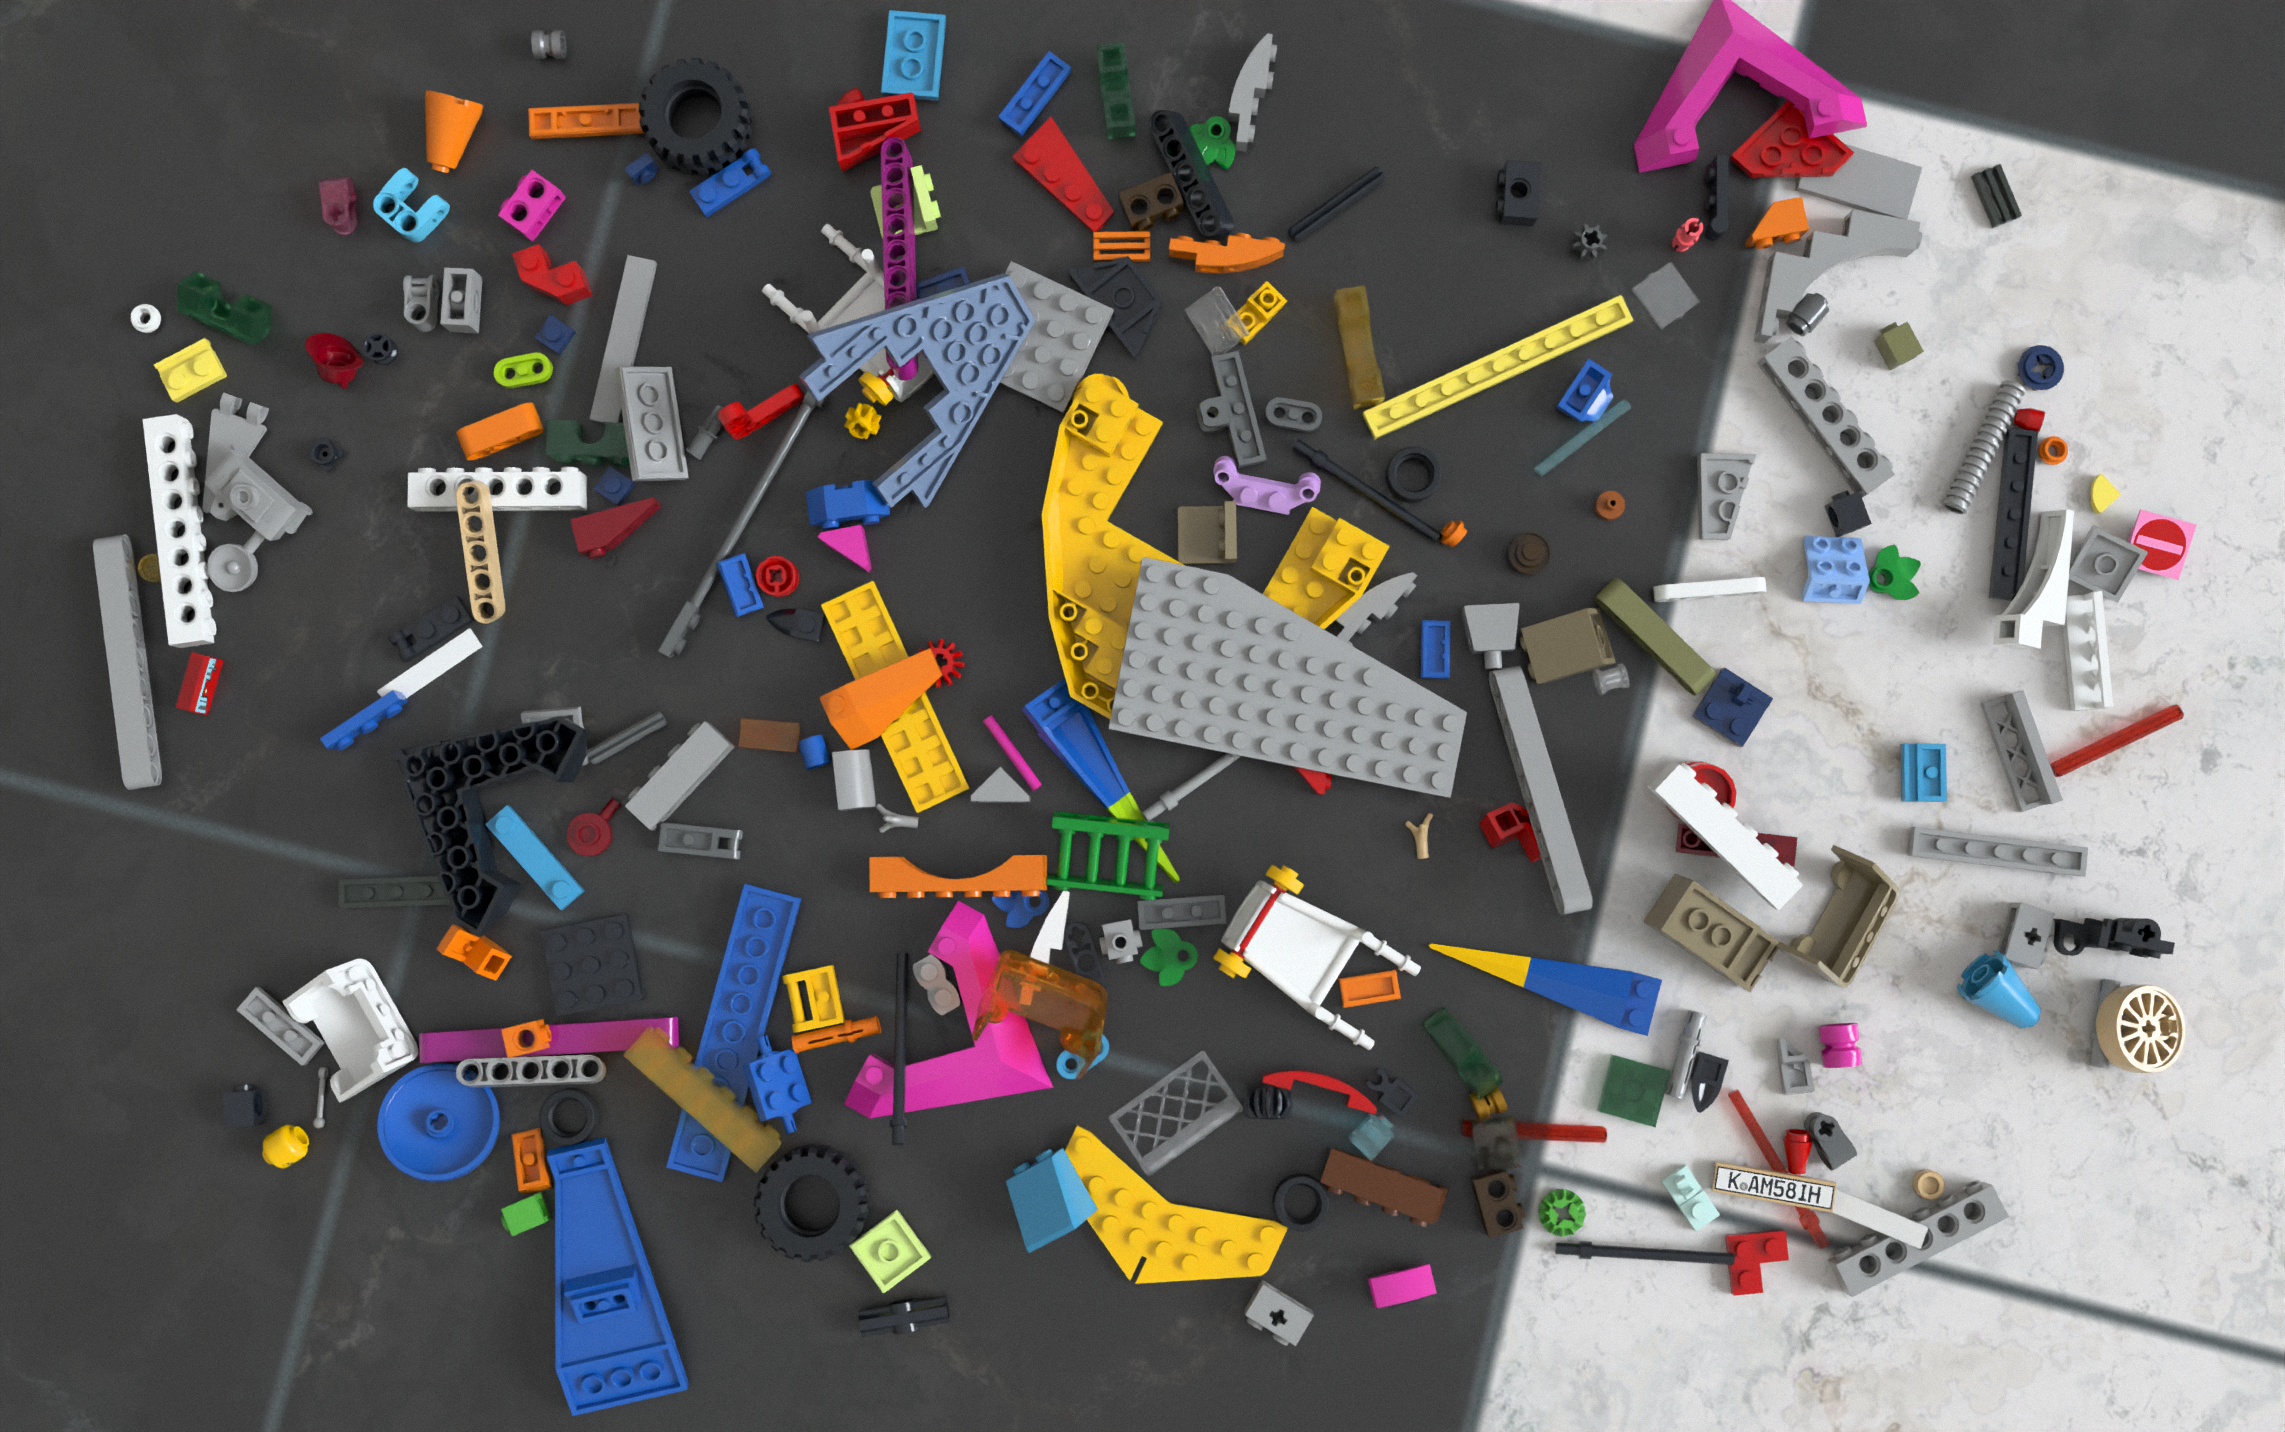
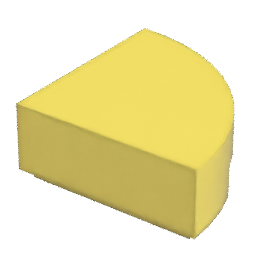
M2102 473L2094 478L2090 486L2091 508L2098 515L2121 495Z

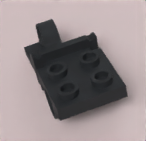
M2085 918L2084 924L2063 919H2053L2055 921L2053 943L2055 949L2062 955L2075 956L2080 954L2085 947L2113 951L2122 950L2134 956L2160 959L2161 954H2173L2175 943L2160 940L2161 929L2152 919L2118 918L2113 920L2104 918L2103 921ZM2068 934L2073 935L2074 945H2076L2071 951L2067 950L2063 943L2064 938Z

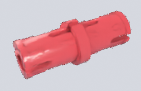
M1690 218L1678 228L1672 240L1673 248L1676 245L1679 246L1676 251L1684 252L1697 242L1699 235L1703 231V223L1696 224L1699 219Z

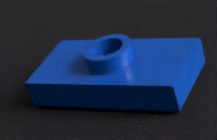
M745 553L716 562L735 617L764 608Z
M1421 620L1420 678H1450L1451 621Z

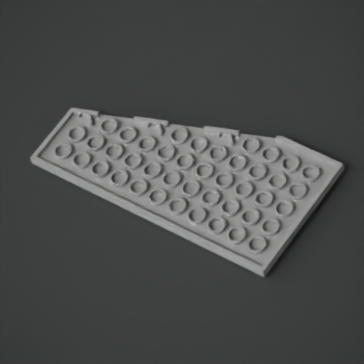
M1146 557L1142 558L1108 727L1109 730L1451 798L1467 715L1466 711L1228 574Z

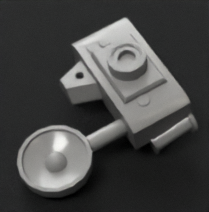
M232 444L230 446L232 450L205 481L206 486L215 493L210 513L224 521L239 515L256 531L244 546L229 543L217 547L212 551L208 559L207 570L210 579L217 587L224 591L237 592L247 589L254 583L258 574V564L253 553L264 539L273 541L280 539L285 532L289 534L295 533L305 517L311 515L313 511L306 504L296 500L253 462L242 447Z

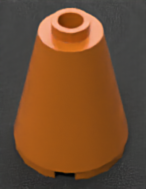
M426 90L427 162L432 163L431 169L449 173L450 168L456 169L483 112V105L451 95Z

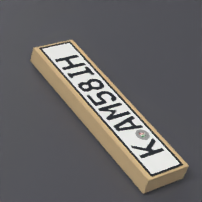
M1716 1161L1712 1192L1832 1213L1837 1183L1835 1181Z

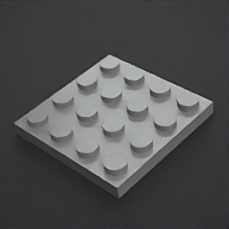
M1011 261L1005 274L1009 275L1032 313L1035 322L999 383L1065 414L1114 310Z

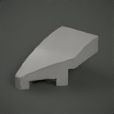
M1778 1038V1062L1783 1095L1814 1092L1815 1088L1810 1062L1807 1060L1809 1057L1788 1044L1786 1039Z

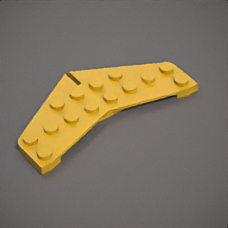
M1078 1125L1066 1147L1065 1152L1098 1209L1087 1221L1129 1281L1142 1256L1146 1260L1135 1284L1253 1277L1264 1275L1269 1270L1288 1229L1282 1223L1272 1219L1255 1218L1170 1203L1107 1148L1091 1131Z

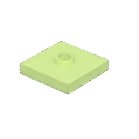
M898 1209L849 1245L883 1294L932 1257Z

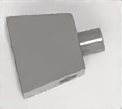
M1519 603L1463 606L1461 608V616L1470 653L1484 654L1485 670L1502 669L1501 653L1511 652L1515 649Z

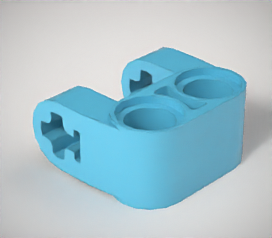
M402 168L393 175L375 197L373 207L375 212L410 242L417 243L424 240L446 217L450 210V205L440 196L434 195L415 213L404 201L416 188L418 178L407 168ZM395 203L393 211L385 213L387 206ZM416 221L415 228L411 231H406L408 224Z

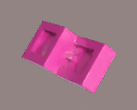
M1426 1263L1368 1278L1375 1308L1391 1306L1436 1294L1430 1264Z

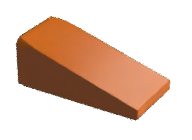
M541 1128L511 1134L518 1191L523 1194H531L552 1189L551 1173Z

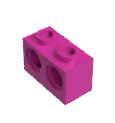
M531 170L528 175H524L519 180L517 190L512 197L507 198L502 203L498 216L507 225L533 242L566 197L559 188ZM537 189H544L542 196L533 198V193ZM527 211V215L523 220L516 221L518 213Z

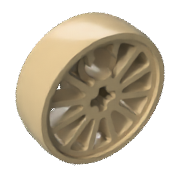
M2130 984L2113 990L2103 1000L2097 1014L2096 1032L2099 1045L2104 1055L2112 1064L2129 1072L2154 1073L2171 1066L2180 1055L2185 1040V1022L2178 1003L2168 992L2152 985ZM2129 1041L2127 1046L2125 1047L2124 1042Z

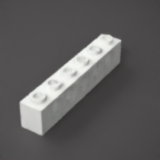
M515 467L504 468V472H493L491 468H475V472H464L462 468H447V472H436V469L419 468L418 473H408V507L415 511H458L456 501L458 487L474 480L482 481L488 486L492 511L587 510V476L579 472V469L575 467H562L561 472H550V469L545 467H534L532 472H521L520 468ZM502 482L504 486L503 491L498 495H493V487L497 483ZM527 482H531V492L527 495H522V486ZM555 482H560V491L555 495H551V485ZM441 483H445V492L442 495L437 496V486ZM474 489L472 494L468 495L474 502L478 499L476 489Z

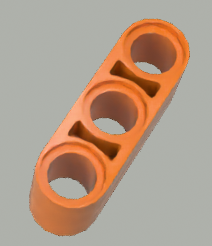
M524 403L459 429L456 434L466 460L471 461L538 436L544 432V428L534 403Z

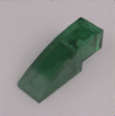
M1446 1007L1422 1023V1026L1433 1042L1479 1099H1482L1503 1083L1500 1071L1485 1056L1481 1046Z

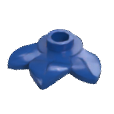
M1039 890L1038 897L1041 903L1038 907L1031 906L1030 899L1033 896H1022V891H1010V897L992 896V901L998 908L1009 912L1006 926L1012 928H1021L1028 925L1033 916H1039L1046 912L1050 903L1049 896L1045 890Z

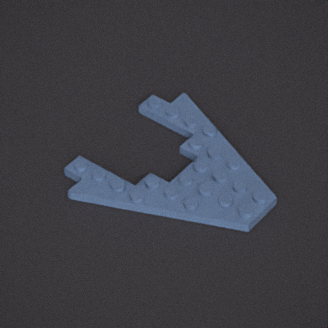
M1002 273L810 333L807 337L821 358L800 374L799 378L812 397L820 401L882 348H885L894 364L902 367L918 352L922 353L944 388L941 393L923 407L936 429L872 484L883 501L890 507H893L911 491L919 504L926 508L943 482L1035 319L1010 276Z

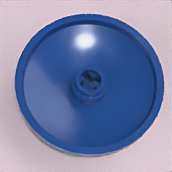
M447 1063L430 1064L409 1072L392 1086L380 1107L377 1131L381 1147L388 1159L398 1170L414 1179L426 1182H446L460 1178L473 1171L487 1158L498 1138L500 1112L493 1091L490 1087L472 1088L460 1083L456 1078L458 1065ZM469 1069L466 1070L465 1077L467 1081H473L477 1078L478 1074Z

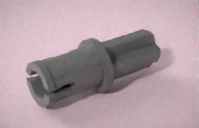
M716 404L702 426H697L699 428L698 432L685 449L700 460L713 439L717 440L716 434L723 425L717 416L718 412L723 409L720 405Z

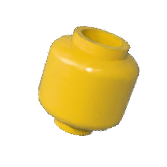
M288 1124L267 1135L263 1140V1158L270 1165L282 1169L287 1168L306 1156L309 1138L302 1128Z

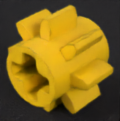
M858 403L856 409L850 407L845 416L847 421L844 426L849 428V432L856 438H865L866 440L870 433L876 435L880 428L878 423L881 415H878L875 408L871 405Z

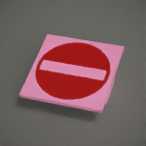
M2140 509L2135 526L2131 528L2127 542L2148 552L2138 569L2179 580L2197 524Z

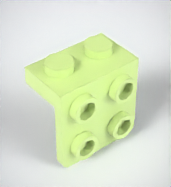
M922 165L912 167L910 169L913 176L915 235L937 230L936 218L941 217L937 200L931 201L929 191L934 190L930 173L924 174ZM878 185L871 189V196L883 238L882 185ZM898 230L895 234L902 232V230Z

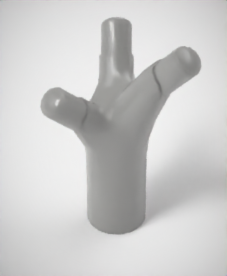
M880 804L876 805V809L884 815L883 820L887 821L886 824L879 828L881 833L893 827L917 829L919 817L896 814L885 809Z

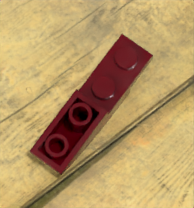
M1678 824L1675 852L1720 858L1686 824ZM1758 833L1756 839L1762 845L1766 842L1779 854L1776 859L1782 865L1788 863L1792 867L1795 866L1798 837Z

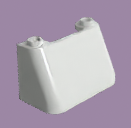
M355 959L330 968L282 1001L290 1016L297 1022L308 1023L314 1021L341 1070L332 1075L330 1085L339 1103L353 1097L402 1068L418 1056L419 1050L415 1039L374 967L367 960Z

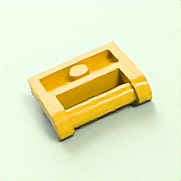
M834 965L782 976L783 984H787L794 1024H792L793 1033L845 1022ZM802 980L806 982L813 1020L810 1021L805 1019L798 981Z

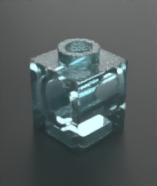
M1370 1113L1348 1136V1139L1371 1161L1395 1137L1390 1131L1394 1126L1382 1114L1376 1117Z

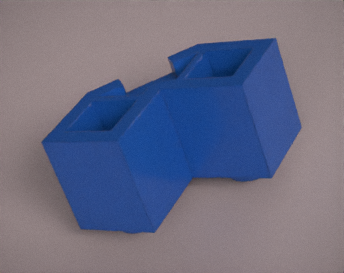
M872 480L853 481L852 485L835 487V484L824 485L806 492L810 526H822V530L838 529L840 523L849 520H862L863 525L879 523V518L890 515V508L872 483L874 481Z

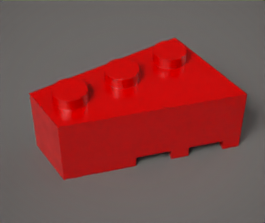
M913 92L829 107L837 158L842 172L880 153L883 142L888 138L898 137L905 140L921 131Z

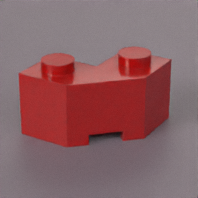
M539 244L512 254L521 280L531 290L551 297L564 305L593 296L585 272L576 261L553 269L548 253Z
M1511 802L1487 813L1479 825L1492 849L1518 838L1531 863L1541 859L1528 812L1522 808L1523 806Z

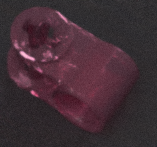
M348 176L320 180L319 190L322 199L323 219L340 235L352 233L357 226L356 190L352 178Z

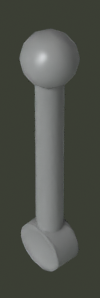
M320 1067L318 1073L320 1082L317 1116L313 1121V1126L318 1129L322 1128L325 1124V1120L322 1117L325 1083L328 1076L327 1067Z

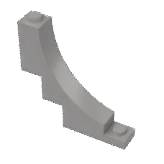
M1853 209L1844 218L1841 235L1814 230L1806 238L1803 257L1775 252L1767 262L1754 341L1765 343L1772 335L1775 336L1779 326L1778 318L1785 319L1793 311L1798 300L1812 282L1834 267L1852 260L1871 256L1908 257L1921 244L1920 222Z

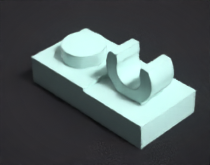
M1686 1165L1681 1166L1661 1180V1183L1694 1231H1698L1720 1215Z

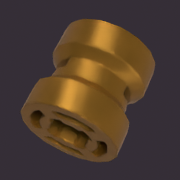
M1496 1083L1488 1086L1486 1091L1481 1093L1476 1091L1469 1094L1471 1104L1481 1122L1489 1119L1490 1115L1495 1112L1502 1113L1508 1110L1505 1099Z

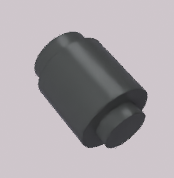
M1807 293L1789 314L1788 327L1800 336L1811 333L1829 312L1826 298L1819 293Z

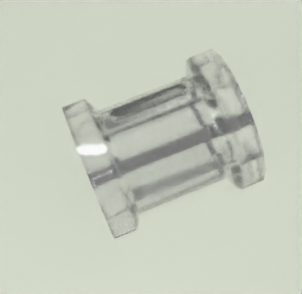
M1623 663L1616 665V668L1593 671V679L1599 695H1604L1606 691L1611 689L1629 687V677Z

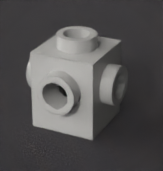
M1131 919L1102 925L1104 937L1099 938L1102 955L1108 954L1109 960L1116 959V964L1133 961V955L1138 954L1137 948L1143 946L1139 930L1133 931ZM1124 937L1126 939V946L1118 947L1115 943L1116 938Z

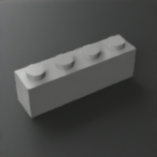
M704 721L703 724L697 723L687 734L689 736L687 741L683 745L677 744L667 755L670 759L662 767L660 765L656 766L647 776L650 780L642 788L640 786L635 788L627 799L630 801L625 807L649 830L656 831L661 826V822L667 820L735 747L710 723Z

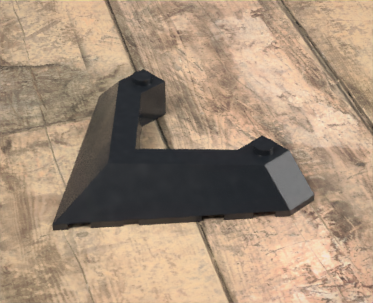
M563 716L391 751L394 762H398L403 777L401 780L408 799L412 801L414 806V815L431 858H434L439 871L437 876L445 896L449 897L453 912L451 913L454 921L478 937H482L509 910L521 884L497 869L477 792L538 772L557 782H574L586 758V729Z

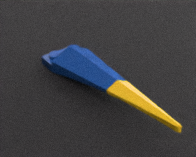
M1438 944L1428 945L1431 949L1612 1026L1648 1036L1662 979L1632 971Z

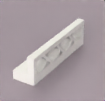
M2102 591L2091 592L2085 595L2067 596L2063 636L2071 711L2113 707Z

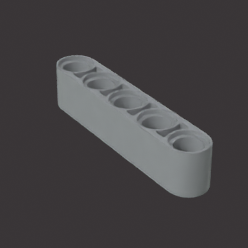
M594 1055L467 1059L462 1061L456 1069L458 1081L472 1088L594 1084L603 1080L606 1075V1065ZM589 1062H597L599 1067L597 1074L593 1077H586L584 1074V1068ZM560 1063H567L569 1067L567 1075L563 1078H557L554 1073L556 1066ZM530 1064H537L539 1068L537 1076L533 1079H527L525 1069ZM500 1065H507L509 1069L507 1077L503 1080H497L495 1077L496 1069ZM471 1066H477L479 1071L477 1078L473 1081H467L465 1077L466 1070Z

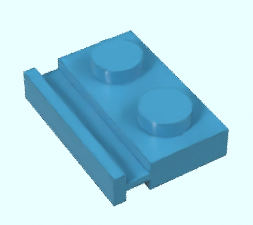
M1900 744L1901 802H1947L1946 744Z

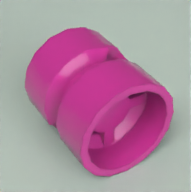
M1836 1023L1818 1026L1820 1043L1826 1047L1821 1051L1824 1068H1845L1862 1065L1861 1048L1855 1045L1859 1040L1858 1023Z

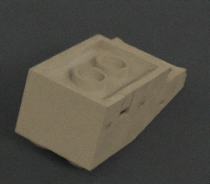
M1678 874L1673 875L1643 921L1671 942L1750 993L1758 980L1762 978L1759 974L1767 965V960L1773 961V957L1779 950L1777 947L1779 941L1763 931L1760 926L1694 880Z

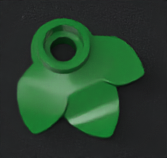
M1214 116L1209 118L1205 124H1194L1189 127L1206 165L1211 164L1214 160L1225 169L1232 165L1236 154V147L1230 139V123L1225 118ZM1216 125L1221 126L1222 129L1218 136L1212 134V128Z
M1895 544L1887 546L1877 554L1876 565L1868 572L1870 581L1868 586L1876 593L1887 592L1896 600L1914 598L1919 594V591L1910 580L1918 572L1921 562L1910 557H1899L1898 548ZM1878 574L1884 577L1885 581L1883 584L1877 582L1876 577Z
M1165 928L1152 930L1151 934L1156 946L1143 954L1140 963L1149 970L1160 972L1159 982L1161 986L1174 985L1182 979L1185 970L1192 968L1196 964L1198 959L1197 950L1193 944L1181 941L1178 934L1173 930ZM1186 950L1189 953V958L1186 961H1180L1178 959L1179 951Z

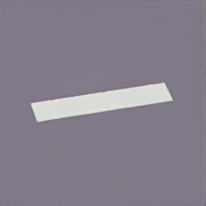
M469 628L377 692L383 697L390 691L395 690L402 692L405 698H408L483 646Z
M1836 1189L1832 1213L1921 1249L1928 1227Z

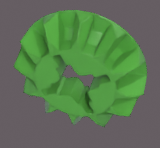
M1556 1189L1545 1195L1539 1205V1219L1549 1233L1564 1237L1574 1235L1579 1228L1583 1227L1586 1212L1584 1202L1577 1194L1567 1189ZM1565 1205H1568L1567 1212L1573 1219L1562 1218L1558 1221V1214L1552 1207L1555 1206L1563 1209Z

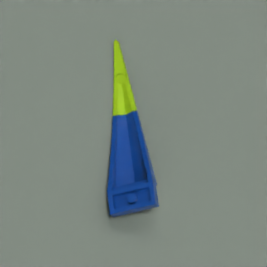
M1065 678L1021 709L1039 732L1037 735L1113 817L1145 820L1122 778L1089 708L1070 697ZM1133 837L1134 840L1147 852V842H1145V838ZM1159 844L1157 864L1173 882L1178 883L1180 881L1179 876Z

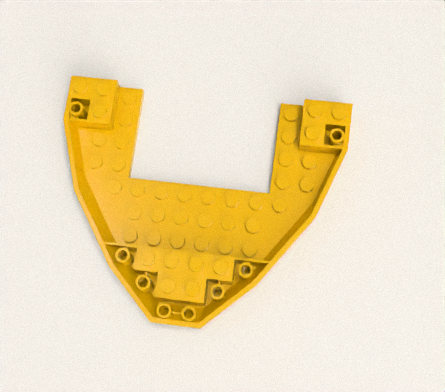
M1088 375L1059 426L1042 510L1049 620L1070 697L1110 719L1142 558L1146 557L1180 565L1183 564L1108 522L1110 515L1162 427L1163 422L1139 409V404ZM1312 507L1263 595L1320 628L1326 629L1362 596L1390 546L1339 518L1337 521Z

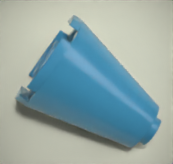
M1993 951L1995 955L1988 956L1985 953L1971 962L1961 975L1965 979L1962 986L1960 984L1957 985L1958 993L1965 1000L2020 1029L2030 1028L2039 1021L2041 1012L2039 1005L2006 956L1999 951Z

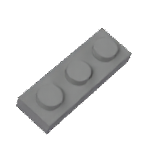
M255 987L237 1008L238 1012L301 1066L307 1065L325 1043L303 1023L294 1020L289 1012L261 987Z

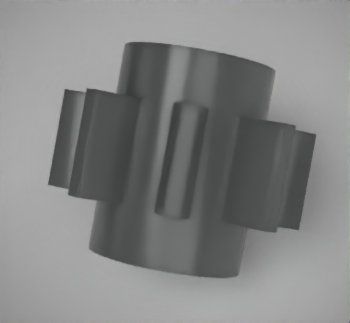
M1584 224L1582 233L1575 231L1572 237L1577 242L1573 244L1571 249L1577 250L1580 253L1579 259H1582L1584 256H1590L1592 261H1594L1597 257V251L1604 253L1607 247L1601 243L1606 240L1608 235H1602L1599 231L1600 225H1597L1595 228H1589L1587 224ZM1588 238L1593 240L1591 246L1586 244Z

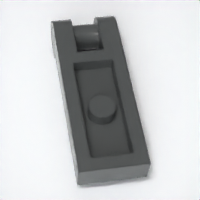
M661 822L658 851L740 860L741 851H738L739 839L743 838V831ZM720 837L728 838L727 849H719Z

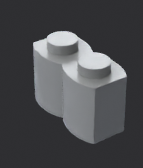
M930 954L913 964L914 975L919 984L927 989L929 1002L938 1014L944 1015L963 1004L959 988L952 980L948 979V970L943 960Z

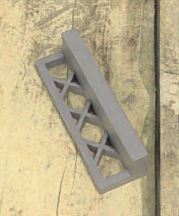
M2024 690L1980 703L2019 812L2063 801ZM2005 703L2008 715L2004 722L1994 717L1991 706ZM2006 730L2016 734L2018 741L2014 750L2004 745L2002 738ZM2016 757L2024 760L2028 767L2023 777L2016 774L2013 770L2012 765ZM2026 784L2035 788L2039 800L2028 804L2025 803L2022 792Z

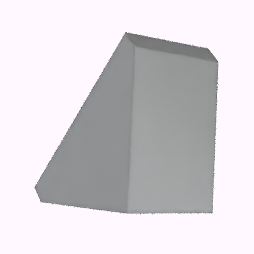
M999 767L971 795V802L1030 803V796Z

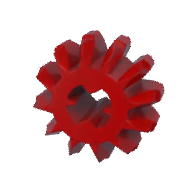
M939 639L938 648H935L931 640L928 641V646L932 650L936 661L939 660L940 656H943L945 662L947 661V665L941 667L943 675L935 682V686L941 688L942 679H945L948 686L953 685L949 676L953 675L960 679L961 674L955 668H964L965 663L955 660L961 658L963 653L961 651L952 653L956 646L953 642L949 643L945 649L944 639ZM920 648L919 652L925 651V649Z

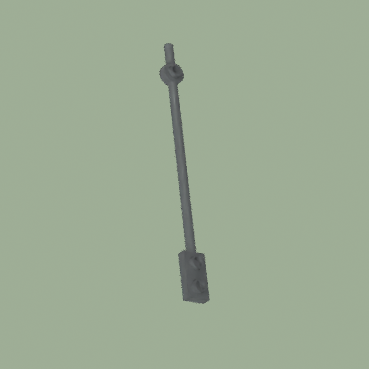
M807 391L800 409L691 599L685 603L658 652L672 659L674 654L679 655L686 644V640L683 638L688 629L693 631L701 617L697 614L700 610L699 606L719 573L716 562L728 558L811 411L816 406L821 408L828 395L822 400L817 401Z

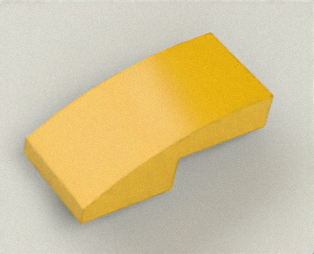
M1267 281L1247 299L1245 305L1226 321L1225 327L1245 345L1286 304L1287 300Z

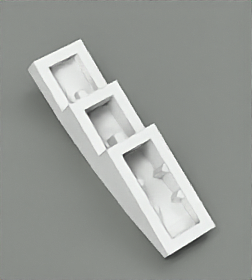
M1069 891L1062 892L1048 914L1035 941L1024 974L1019 1000L1020 1004L1031 1005L1035 976L1047 977L1051 948L1060 950L1063 948Z

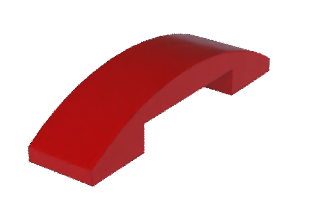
M1298 1069L1278 1070L1262 1075L1261 1081L1263 1083L1291 1090L1293 1080L1296 1079L1347 1094L1345 1102L1347 1107L1376 1115L1377 1108L1362 1093L1332 1076Z

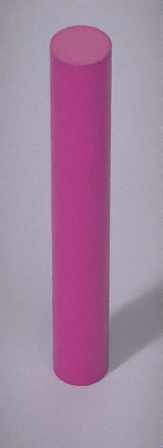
M993 715L986 718L983 723L1031 790L1035 791L1042 786Z

